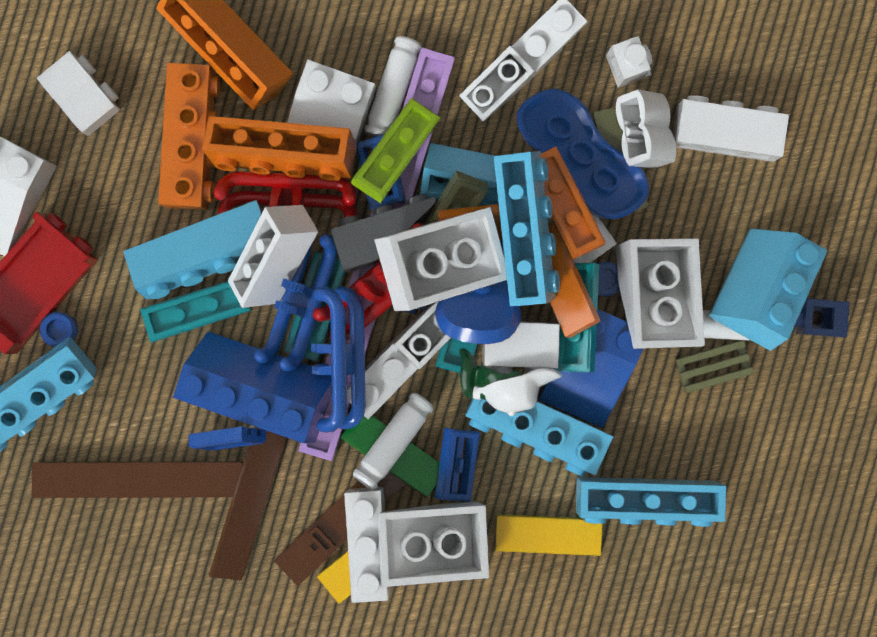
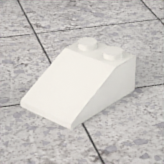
M307 59L287 123L350 128L355 142L358 143L377 93L375 83Z
M0 136V254L5 256L17 243L57 166Z
M491 207L374 239L394 311H410L507 280L505 258Z
M631 239L617 245L618 284L633 349L705 346L699 239Z
M472 501L378 512L381 587L489 578L486 505Z

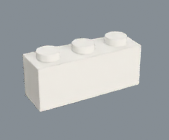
M695 95L688 96L687 99H683L676 106L673 127L676 148L771 162L783 157L789 115L778 113L779 109L776 107L758 106L757 110L743 108L744 104L738 101H723L722 105L708 103L709 98Z
M303 205L264 208L228 279V283L242 308L275 304L276 300H281L286 291L281 286L283 279L292 280L318 233L315 224Z
M377 487L375 490L369 488L348 489L344 496L351 602L387 601L391 594V587H381L378 512H385L384 487Z

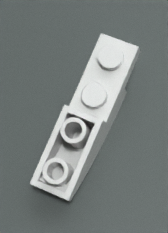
M558 0L516 43L509 46L459 96L482 121H485L557 56L588 21L568 0Z
M438 302L432 303L365 367L366 408L364 416L367 419L417 369L420 370L451 338L444 334L437 324L435 310ZM351 385L347 388V400L350 403Z

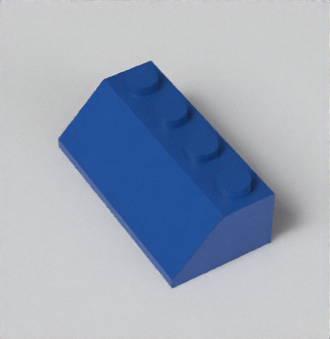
M212 332L205 334L183 364L173 398L304 444L316 442L319 434L316 424L319 419L324 418L332 394V375L312 374V366L301 363L295 370L283 371L279 366L280 360L284 358L283 356L276 354L271 361L259 363L254 358V353L259 348Z

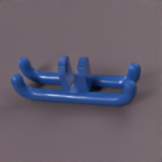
M323 234L319 239L323 247V256L312 288L301 284L311 255L312 244L292 280L283 279L281 286L286 291L281 301L276 300L274 308L278 309L265 347L256 350L254 353V358L257 362L266 363L276 356L281 347L291 314L303 318L293 349L288 357L280 360L279 366L283 371H292L303 361L317 321L313 317V311L315 308L321 307L323 303L317 301L313 294L316 288L328 287L337 258V249L332 235Z
M340 286L333 290L319 287L315 289L313 295L317 301L326 302L330 308L331 343H312L311 352L331 354V365L312 366V374L332 375V414L329 418L319 419L316 424L320 432L328 433L338 428H354L361 422L365 414L364 309L359 295L351 288ZM343 301L349 306L350 343H346ZM346 375H351V411L346 415Z

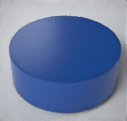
M611 262L598 263V296H612L620 290L617 265Z
M54 312L42 320L40 335L46 344L56 347L68 337L75 341L78 335V325L71 315Z

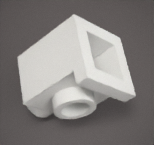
M639 36L611 46L606 58L618 88L651 76L650 65L652 64V56L648 46L641 44Z

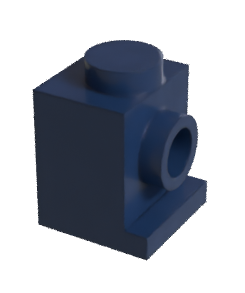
M806 298L794 326L797 327L796 334L847 338L850 302ZM813 312L818 313L820 317L816 325L812 323Z

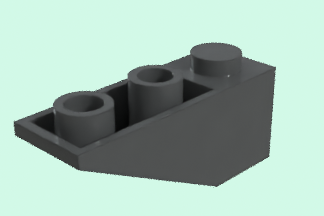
M422 194L407 199V205L397 209H393L392 205H386L372 210L373 216L359 220L358 215L339 220V227L332 228L331 232L343 271L348 273L377 264L380 258L374 239L411 229L414 224L421 223L435 206V197L427 199V195Z

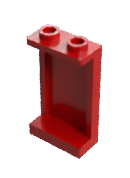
M36 211L32 216L35 222L0 261V351L5 355L17 354L40 328L42 320L57 309L99 260L90 253L94 248L79 235L73 238L64 230L67 224L52 212L46 215Z

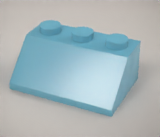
M750 229L708 317L769 351L773 350L789 339L828 250L798 233Z

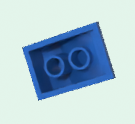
M597 309L601 321L597 323L595 373L558 371L562 377L545 384L538 400L603 428L636 367L644 348L633 349L626 321Z

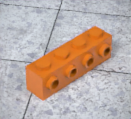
M224 0L159 1L156 9L252 110L280 95L292 77L293 72Z
M167 63L158 204L165 208L208 210V202H213L214 182L209 181L210 167L215 166L202 150L208 117H218V112L214 111V97H219L221 90L220 77L216 76V72L210 65Z
M209 116L202 150L216 168L224 171H235L236 168H245L263 175L276 171L284 172L286 175L295 178H303L305 174L318 175L320 178L328 181H339L340 178L352 179L357 144L350 128Z

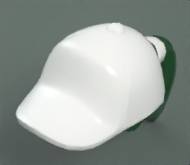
M464 348L459 349L462 357L460 382L464 395L470 399L487 400L493 408L506 412L509 416H514L517 412L535 407L539 388L562 377L560 372L550 368L536 369L527 374H523L520 371L501 373L487 366H479L474 356Z

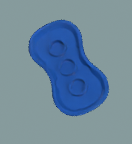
M547 89L534 94L523 102L517 111L516 120L524 140L530 147L536 151H541V153L557 147L591 214L603 219L622 218L633 213L645 202L649 194V183L641 167L629 166L623 153L611 146L601 136L588 109L578 98L564 90Z
M500 240V244L504 255L503 240ZM507 280L438 301L435 316L439 328L444 334L453 339L473 344H495L503 342L515 333L521 321L520 306H510Z

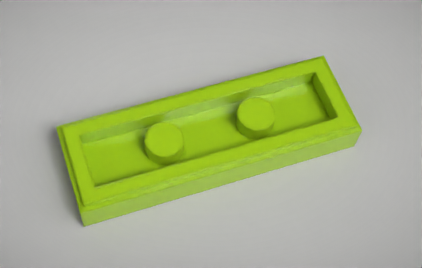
M411 98L353 177L351 184L379 203H382L436 127L440 117Z

